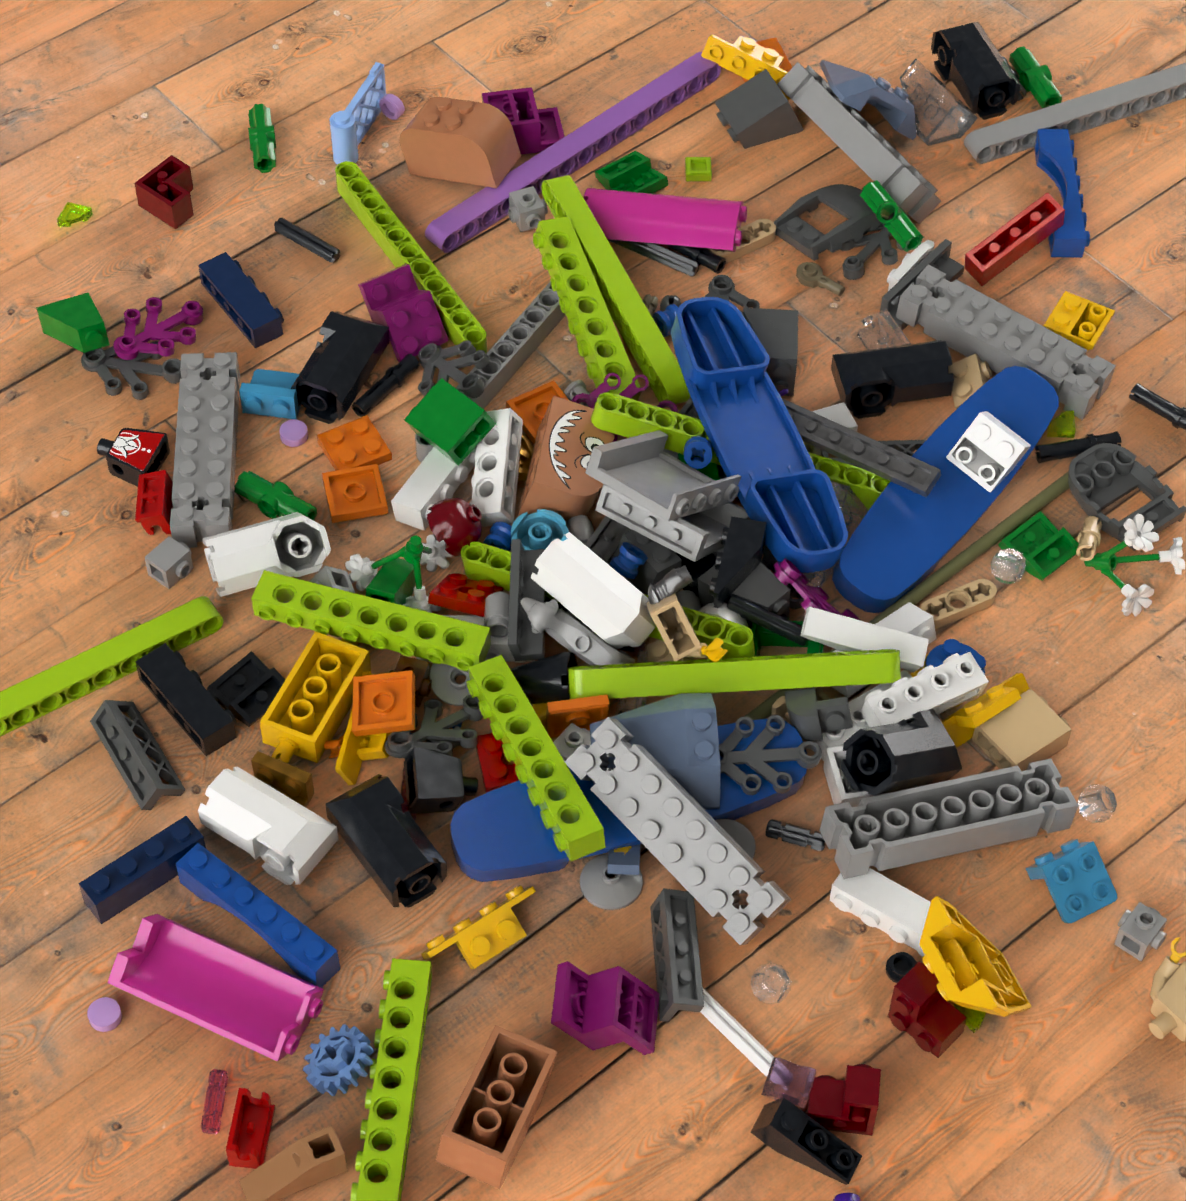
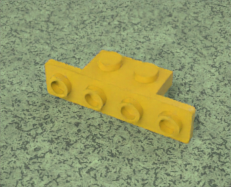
M711 34L701 54L703 58L714 61L719 66L747 80H750L766 69L776 84H778L788 73L779 68L784 57L780 56L773 49L764 48L756 44L753 39L739 36L735 43L731 44ZM782 91L787 100H790L791 98Z
M364 671L362 676L373 674L370 671ZM351 709L342 746L336 760L335 771L349 786L356 785L362 761L388 758L389 754L385 750V743L391 733L355 737L352 732Z
M1016 673L1001 684L988 689L979 698L966 703L963 708L941 721L956 748L973 738L975 728L1022 699L1020 695L1030 689L1024 674Z
M519 885L505 894L507 899L498 905L495 901L489 903L479 910L481 916L471 921L468 917L454 925L452 928L455 932L444 938L443 934L427 942L426 946L428 949L421 953L423 959L432 958L456 943L470 969L477 968L527 936L511 907L535 893L536 890L533 886L523 889L522 885Z

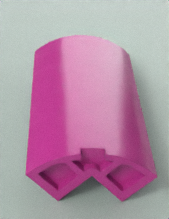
M588 188L584 193V200L609 240L718 249L735 252L736 246H741L742 231L738 230V227L741 228V223L746 222L747 206H743L744 202L595 188Z
M159 914L142 918L133 947L117 953L107 982L275 1061L281 1060L287 1054H294L299 1045L300 1037L307 1028L311 1018H317L323 1007V1001L320 1000L324 991L323 988Z

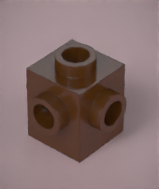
M401 655L395 670H390L389 673L413 670L415 674V707H420L423 697L429 696L432 687L430 663Z

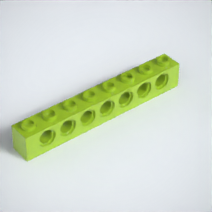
M566 216L539 221L536 232L533 234V243L536 249L539 248L542 255L543 268L549 272L551 287L553 291L557 292L559 297L560 309L568 318L569 331L572 335H575L578 353L581 357H584L587 365L588 377L593 379L597 388L604 382L607 374H618L621 379L620 387L608 392L619 395L632 383L636 375L570 218ZM613 376L607 380V384L611 387L616 386L618 383V379ZM636 380V387L641 388L638 380ZM638 392L631 399L638 401L641 392Z
M265 570L251 597L254 615L259 616L261 619L275 620L286 623L294 628L302 627L324 635L329 634L341 637L349 642L368 644L376 649H388L399 652L407 657L423 658L434 664L442 663L454 666L466 672L469 671L468 667L485 661L491 646L490 627Z
M502 654L468 667L470 680L466 681L468 691L472 698H478V706L483 718L490 719V727L495 739L502 740L506 759L508 762L513 761L515 763V772L521 784H527L531 803L533 806L539 805L541 809L540 815L547 829L552 828L555 833L553 838L560 852L565 851L570 862L606 848L602 824Z
M392 958L391 970H385L383 990H387L386 999H381L379 1005V1019H383L382 1029L376 1028L374 1048L379 1050L377 1059H371L373 1065H370V1079H374L373 1089H367L365 1109H369L368 1120L363 1119L361 1123L360 1140H365L363 1151H357L355 1170L360 1172L359 1182L352 1183L351 1201H401L432 984L431 961ZM402 994L412 995L407 999L399 998V996ZM398 1023L407 1024L404 1028L394 1027ZM396 1052L404 1054L399 1058L389 1057ZM391 1082L399 1084V1086L393 1089L385 1087V1085ZM385 1113H393L395 1115L387 1120L380 1118ZM380 1144L391 1146L385 1151L375 1149ZM376 1175L386 1177L384 1181L379 1183L371 1181Z

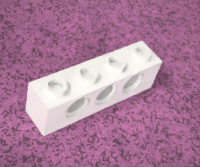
M511 408L486 411L496 425L480 441L477 449L474 451L475 469L471 479L473 487L472 500L469 504H474L480 510L483 527L492 526L495 522L507 524L514 522L523 419Z

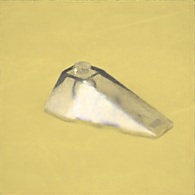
M915 59L900 76L902 88L909 94L907 99L914 105L916 134L926 145L930 146L961 138L977 120L976 115L919 60Z

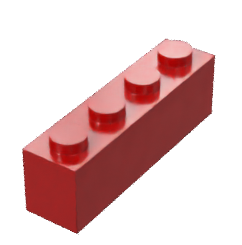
M1047 192L965 254V270L981 286L985 285L1062 227L1065 209Z

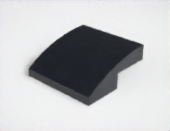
M251 651L209 685L207 690L211 689L224 709L228 708L236 719L250 727L266 713L285 679L274 667L269 669Z

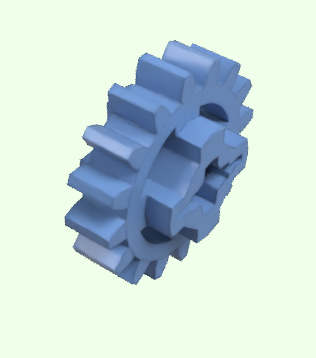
M343 1024L339 1032L334 1027H331L330 1035L325 1036L321 1033L319 1035L320 1042L318 1044L311 1043L310 1047L313 1053L305 1055L304 1059L309 1064L303 1067V1071L308 1075L307 1081L321 1094L327 1091L331 1096H335L338 1089L343 1094L347 1093L348 1085L350 1084L357 1087L359 1085L357 1080L359 1076L367 1077L368 1073L364 1069L365 1066L373 1065V1061L369 1056L374 1053V1049L369 1045L371 1043L369 1038L357 1027L353 1026L350 1029L346 1024Z

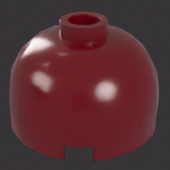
M446 498L428 509L431 510L427 514L429 527L438 542L444 540L449 546L445 549L449 554L459 557L461 556L463 546H470L471 542L479 541L482 535V514L474 504L471 505L460 498Z

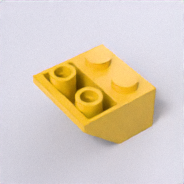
M1065 291L1043 326L1088 351L1095 347L1112 319L1115 310Z

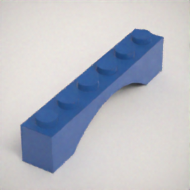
M1038 129L1034 145L1036 164L1055 182L1060 191L1063 208L1065 209L1063 226L1048 237L1051 257L1082 258L1084 248L1089 246L1090 234L1089 231H1085L1087 217L1086 212H1082L1083 194H1079L1080 176L1076 175L1077 158L1073 157L1074 140H1070L1068 129Z
M197 843L176 863L179 880L183 886L202 901L213 903L225 909L247 924L303 980L322 988L340 970L337 949L201 844Z

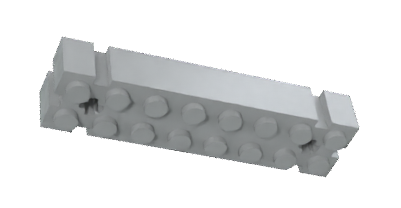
M797 62L777 84L873 181L878 180L898 206L919 224L941 202L935 195L938 190L854 108L841 102L831 90L829 83L809 65L804 68Z
M929 264L917 276L916 284L911 283L902 293L896 313L897 319L912 327H915L916 324L923 326V333L937 341H946L948 347L966 357L976 353L981 361H986L990 369L997 374L1003 369L1012 366L1026 367L1036 372L1055 388L1059 402L1065 404L1063 410L1081 420L1092 409L1095 399L1099 400L1110 385L1116 365L1097 355L1093 359L1086 356L1087 350L957 279L953 282L946 280V273Z
M237 352L215 353L214 358H204V353L181 354L180 371L182 379H180L172 487L173 509H171L170 530L174 540L184 542L189 548L197 547V542H203V538L233 530L231 519H233L239 407L238 391L240 386Z
M607 717L591 734L596 741L591 746L581 744L565 761L566 765L581 780H593L595 784L590 790L712 917L723 916L727 920L722 927L739 945L748 944L765 927L759 920L764 915L766 918L775 917L792 899L775 881L764 883L760 876L765 871L643 745H631L629 743L634 736L617 719ZM609 757H616L613 761L616 766L615 768H608ZM739 893H747L749 895L746 898L748 905L739 904Z
M1050 758L1029 763L1025 771H1021L1019 766H1013L860 799L859 806L853 808L849 802L826 806L819 831L828 849L837 850L834 860L843 878L847 879L867 874L870 866L876 867L878 871L1035 837L1040 828L1046 830L1047 833L1070 829L1079 805L1068 786L1060 788L1059 783L1062 776Z

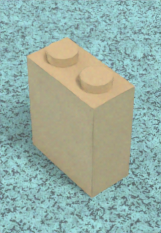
M1031 688L1020 695L1022 699L974 729L972 741L999 769L1019 766L1021 771H1025L1029 763L1046 760L1067 746L1071 733V728L1063 717L1058 716L1049 707L1047 701L1043 697L1038 696Z

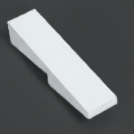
M808 607L806 610L800 635L843 652L881 649L900 650V668L910 672H915L924 666L929 643L927 638L813 607Z

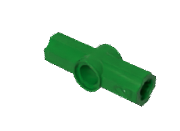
M1025 46L1016 48L1010 54L1009 62L1019 74V81L1026 92H1031L1042 108L1061 103L1062 95L1052 83V76L1048 66H1040L1033 54Z
M255 104L248 114L250 149L253 151L254 169L260 170L261 173H267L276 167L274 125H272L270 108L264 106V104Z
M878 180L869 182L862 188L860 196L904 251L908 252L909 250L916 249L921 244L924 236ZM895 212L893 218L888 220L889 216Z
M243 471L234 486L235 493L257 504L260 511L271 519L299 512L314 521L318 514L316 507L294 496L293 491L283 482L277 481L272 484L251 471Z

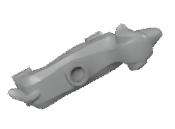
M527 597L521 600L520 603L528 615L533 633H542L545 630L558 643L589 665L626 664L635 661L634 658L623 650L619 651L606 643L569 610L559 609L556 599L546 603Z

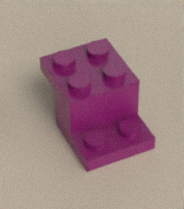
M532 87L482 93V103L498 108L511 122L521 155L542 152L565 137L557 107L537 109Z
M404 264L358 284L372 322L389 327L390 342L398 362L407 354L418 355L419 351L427 344L434 343L439 346L449 341L431 292L418 289L409 264Z
M567 961L558 964L551 1024L591 1050L625 1042L643 1055L650 1054L655 1051L660 994L620 966L588 975Z

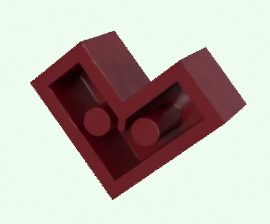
M173 155L169 156L134 183L138 206L172 228L177 229L194 215L190 192L194 189L190 166Z
M919 961L894 986L888 1018H890L892 1024L898 1030L906 1031L912 1036L921 1049L931 1052L939 1058L963 1033L967 1017L942 998L936 986L939 981L935 973L932 974L925 964Z
M857 1064L854 1066L847 1065L844 1080H837L829 1075L811 1076L806 1114L828 1131L872 1136L879 1106L881 1069L872 1068L866 1064Z

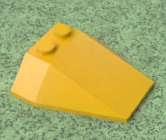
M939 896L934 897L931 900L919 945L925 954L922 957L925 966L932 974L935 973L939 981L936 986L941 996L946 1001L950 1000L961 1007L1002 1017L1030 1009L1032 1006L1003 953L950 903Z

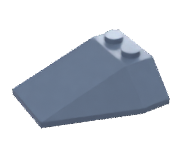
M821 60L819 64L829 86L841 102L858 111H861L865 104L869 103L876 107L895 131L912 140L916 138L914 105L907 99L909 94L898 86L893 89L891 84L880 76L875 79L868 74Z
M681 693L610 717L617 719L634 736L629 741L631 745H643L705 810L720 809L721 764L716 706L711 693ZM606 719L590 724L591 745L596 741L591 734ZM609 757L608 768L616 767L613 763L616 757Z

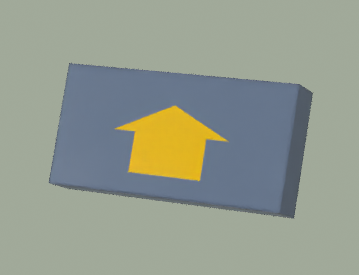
M640 844L608 851L607 873L639 875Z

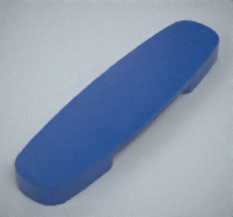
M719 297L693 298L683 302L678 308L670 332L675 354L697 414L726 476L730 477L737 474L741 476L737 496L751 520L767 522L765 544L777 561L782 562L786 558L801 573L823 571L833 567L838 562L848 538L843 513L830 478L823 471L815 469L795 423L766 372L770 361L768 353L742 313L731 302Z
M1012 366L1003 369L960 405L912 455V457L941 471V477L927 498L890 481L851 535L838 562L833 568L832 580L836 590L846 600L861 610L870 613H881L926 579L934 571L939 561L967 534L1007 487L1018 470L1022 468L1059 407V397L1055 388L1036 372L1026 367ZM984 411H988L1031 445L1015 468L991 493L946 458L978 414Z
M767 719L753 720L754 730L752 735L743 738L733 751H745L765 729ZM785 721L782 734L775 736L764 749L797 748L803 743V740L796 728ZM777 722L770 723L773 729L780 728ZM736 723L718 726L719 744H722L735 730ZM746 724L739 725L743 731L750 729ZM797 761L768 762L767 764L778 773L786 772L792 778L790 790L787 793L781 794L776 792L771 783L748 765L735 764L746 775L755 774L761 779L759 792L755 795H747L739 784L725 773H721L720 809H707L706 811L714 820H736L767 808L796 794L803 785L807 769L801 767ZM569 768L604 828L606 848L581 858L641 844L635 835L590 790L594 785L593 780H581ZM784 779L777 780L780 786L788 785ZM518 780L494 789L462 804L455 811L450 824L451 846L461 871L471 879L480 882L516 879L559 871L565 868L570 861L565 851L560 852L553 838L555 833L552 828L547 829L540 815L541 809L539 805L533 806L526 783L521 784ZM753 781L746 782L749 788L757 787Z

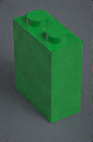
M442 378L431 387L425 397L404 419L417 435L458 466L496 425L483 408Z

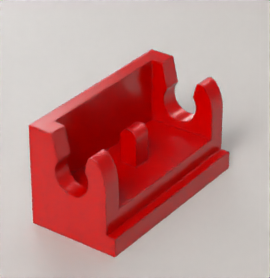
M166 470L140 474L138 479L135 520L137 523L140 522L145 531L150 535H154V527H152L154 525L160 526L165 534H171L170 517L171 509H173V481Z
M239 1088L226 1146L229 1166L256 1169L265 1162L275 1113V1105L271 1104L270 1096L266 1092H262L261 1098L257 1099L251 1096L249 1089Z

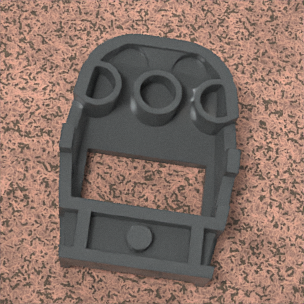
M844 184L827 186L799 198L774 221L776 225L775 235L814 261L819 259L818 254L826 249L832 253L840 250L843 243L849 240L853 242L861 240L863 232L874 230L882 223L860 196L862 190ZM822 202L848 219L825 235L799 218L805 211L810 213L817 209L818 204Z
M1112 443L1097 444L1082 452L1071 461L1068 472V484L1072 495L1088 516L1098 517V522L1101 520L1102 531L1122 542L1125 538L1124 533L1127 531L1123 526L1125 521L1129 518L1133 520L1137 514L1143 515L1144 523L1148 520L1151 521L1154 525L1151 532L1156 533L1163 531L1177 521L1181 522L1186 514V507L1183 505L1179 508L1172 500L1174 492L1167 484L1165 486L1162 485L1156 478L1157 472L1150 465L1147 467L1142 466L1135 461L1136 455L1119 445ZM1137 487L1152 500L1121 521H1117L1115 518L1109 519L1100 512Z

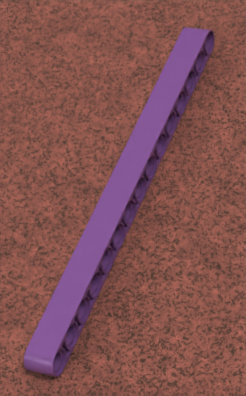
M702 52L694 54L510 171L497 188L485 187L433 220L425 230V237L444 253L453 251L508 215L510 192L534 186L537 194H541V185L544 180L570 175L713 83L721 73V66L714 61L703 58L701 56Z

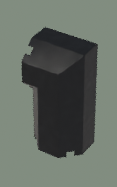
M979 22L933 32L932 55L937 54L938 61H934L935 69L943 81H953L974 114L977 113L983 120L1001 116L1007 111L1005 107L1010 102L1014 105L1018 101L1021 85Z
M331 311L324 321L319 333L324 335L323 342H317L316 349L291 389H296L298 407L302 404L306 408L304 413L309 418L327 424L335 422L336 418H339V420L344 418L390 342L389 327L337 311Z
M930 341L834 354L832 356L831 371L841 402H845L847 408L858 419L881 416L886 412L885 407L890 403L893 407L901 402L951 396L954 383L953 373L948 374V366L952 365V357L946 341Z
M935 710L919 711L912 715L915 720L908 723L903 719L898 723L859 729L847 739L843 745V751H846V759H843L841 762V770L852 789L860 792L866 791L869 792L868 794L876 796L948 781L962 770L956 746Z
M378 774L326 803L327 818L332 824L337 826L338 833L392 906L399 907V903H402L404 907H412L435 892L437 889L434 885L436 880L439 878L443 882L447 877V865L413 820L409 810L403 813L401 804L405 801L387 776L382 777L381 774Z

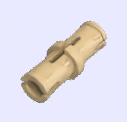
M1089 516L1084 520L1083 529L1079 531L1077 537L1079 545L1076 555L1079 556L1081 554L1080 559L1083 561H1089L1094 558L1096 546L1098 547L1101 541L1100 530L1102 522L1101 520L1098 522L1099 518L1095 516Z

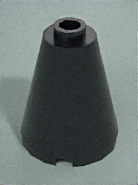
M562 652L511 668L510 670L533 706V704L569 700L568 668L578 666L575 654L572 652Z

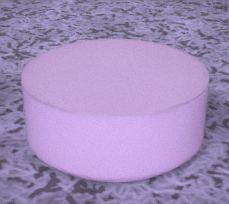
M386 94L379 101L382 113L389 119L396 120L405 111L402 101L393 94Z
M292 419L280 426V439L286 446L297 447L307 441L308 430L304 422Z
M102 997L93 1001L87 1011L90 1025L100 1032H108L115 1029L122 1019L118 1002L109 997Z

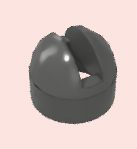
M666 295L660 303V311H664L669 304H675L679 307L681 305L680 298L676 295Z

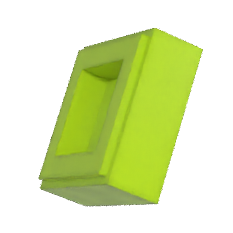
M685 157L686 181H711V157Z

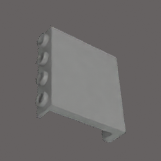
M660 430L593 447L585 472L587 475L666 521H672L732 502L738 495V484L741 476L737 474L715 481L667 454L663 450L668 435Z
M603 484L595 509L597 512L694 562L725 546L721 544L722 532L724 527H729L731 516L744 519L749 518L744 508L730 502L672 521H666Z

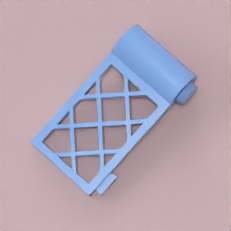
M375 62L369 71L370 74L346 109L334 113L329 119L333 160L337 165L345 161L353 163L358 161L357 146L381 112L379 101L386 95L384 64Z

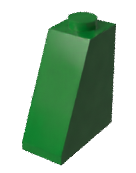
M88 292L36 307L44 334L83 353L110 345L104 321Z
M397 558L383 565L366 587V596L399 605L405 604L406 598L412 596L413 588L415 587L413 564L408 563L404 559Z

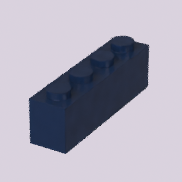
M225 252L198 265L201 284L254 348L283 335L282 323L284 318L278 308L274 309L264 292L260 293L252 277L246 276L243 273L241 265L237 260H232Z
M184 816L81 881L79 887L84 903L97 920L103 924L178 876L176 863L197 843L206 848L204 836L190 819Z

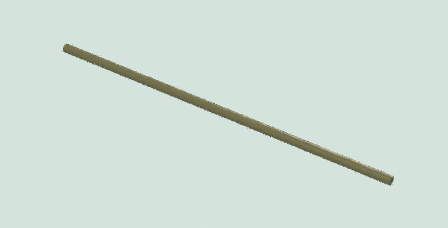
M1068 472L868 623L876 624L910 602L916 605L1068 490ZM799 688L778 690L744 717H749L752 720L768 718L772 713V705L778 698L785 696L787 691L798 690Z

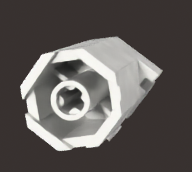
M299 512L202 539L203 544L209 547L204 549L212 580L213 582H218L219 588H216V591L220 597L257 587L264 570L296 578L318 572L323 565L324 559L331 551L326 528Z
M570 532L564 534L568 538L564 541H561L559 538L553 540L536 560L535 566L539 570L537 575L532 572L531 579L615 649H620L624 646H640L655 629V623L646 605L649 601L648 597Z
M233 767V771L229 768L223 769L205 792V795L209 797L207 805L201 803L198 809L202 825L248 852L255 860L260 856L265 861L261 867L266 873L286 885H291L294 881L295 885H300L339 840L337 826L239 767Z

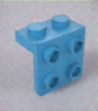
M265 369L255 370L250 384L241 383L239 393L242 413L297 420L301 404L298 407L296 389H291L299 374Z
M1078 839L1068 841L1060 846L1062 851L1056 854L1047 852L1034 858L1035 864L1026 868L1030 880H1045L1064 923H1073L1117 900L1116 890L1094 841L1081 843L1078 842Z

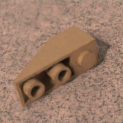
M331 1125L298 1139L244 1176L239 1182L247 1201H278L347 1172L345 1153Z

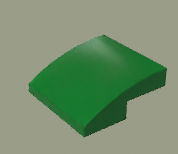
M637 151L595 171L596 178L607 190L653 194L668 186L667 176L653 169L651 160Z
M1041 511L998 544L1014 562L1041 581L1074 557L1079 545L1064 527L1058 531Z

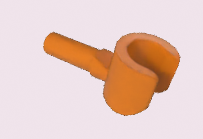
M344 734L339 739L325 742V750L330 749L331 751L329 759L338 758Z

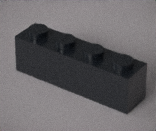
M165 643L135 661L139 679L205 756L210 755L237 738L234 727L237 722L232 712L228 708L224 710L219 705L216 694L211 689L206 690L200 676L195 670L190 671L186 667V663L178 651L173 652Z

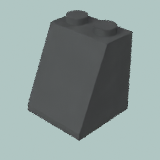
M766 69L715 102L720 111L716 114L724 127L726 125L730 126L727 130L734 143L740 141L744 149L804 130L789 101Z
M744 308V318L752 327L769 355L770 361L766 372L778 392L787 389L788 393L784 396H794L798 354V310Z
M634 530L623 534L612 557L613 559L620 554L619 548L623 542L638 547L647 555L648 559L644 565L638 567L639 573L635 579L623 576L646 595H648L650 583L654 586L673 568H681L682 565L681 558L674 551Z
M762 562L725 600V603H728L732 595H737L789 620L790 589L781 583ZM715 565L698 578V597L701 608L709 603H714V596L709 595L712 577L717 578L719 570H715ZM747 620L748 628L751 629L752 622Z

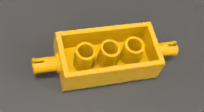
M314 632L259 722L263 743L276 748L271 757L289 763L292 756L297 755L318 763L325 751V742L332 739L353 703V677L362 676L364 671L371 672L369 650L358 647L360 642H349L343 638L338 640L322 633Z

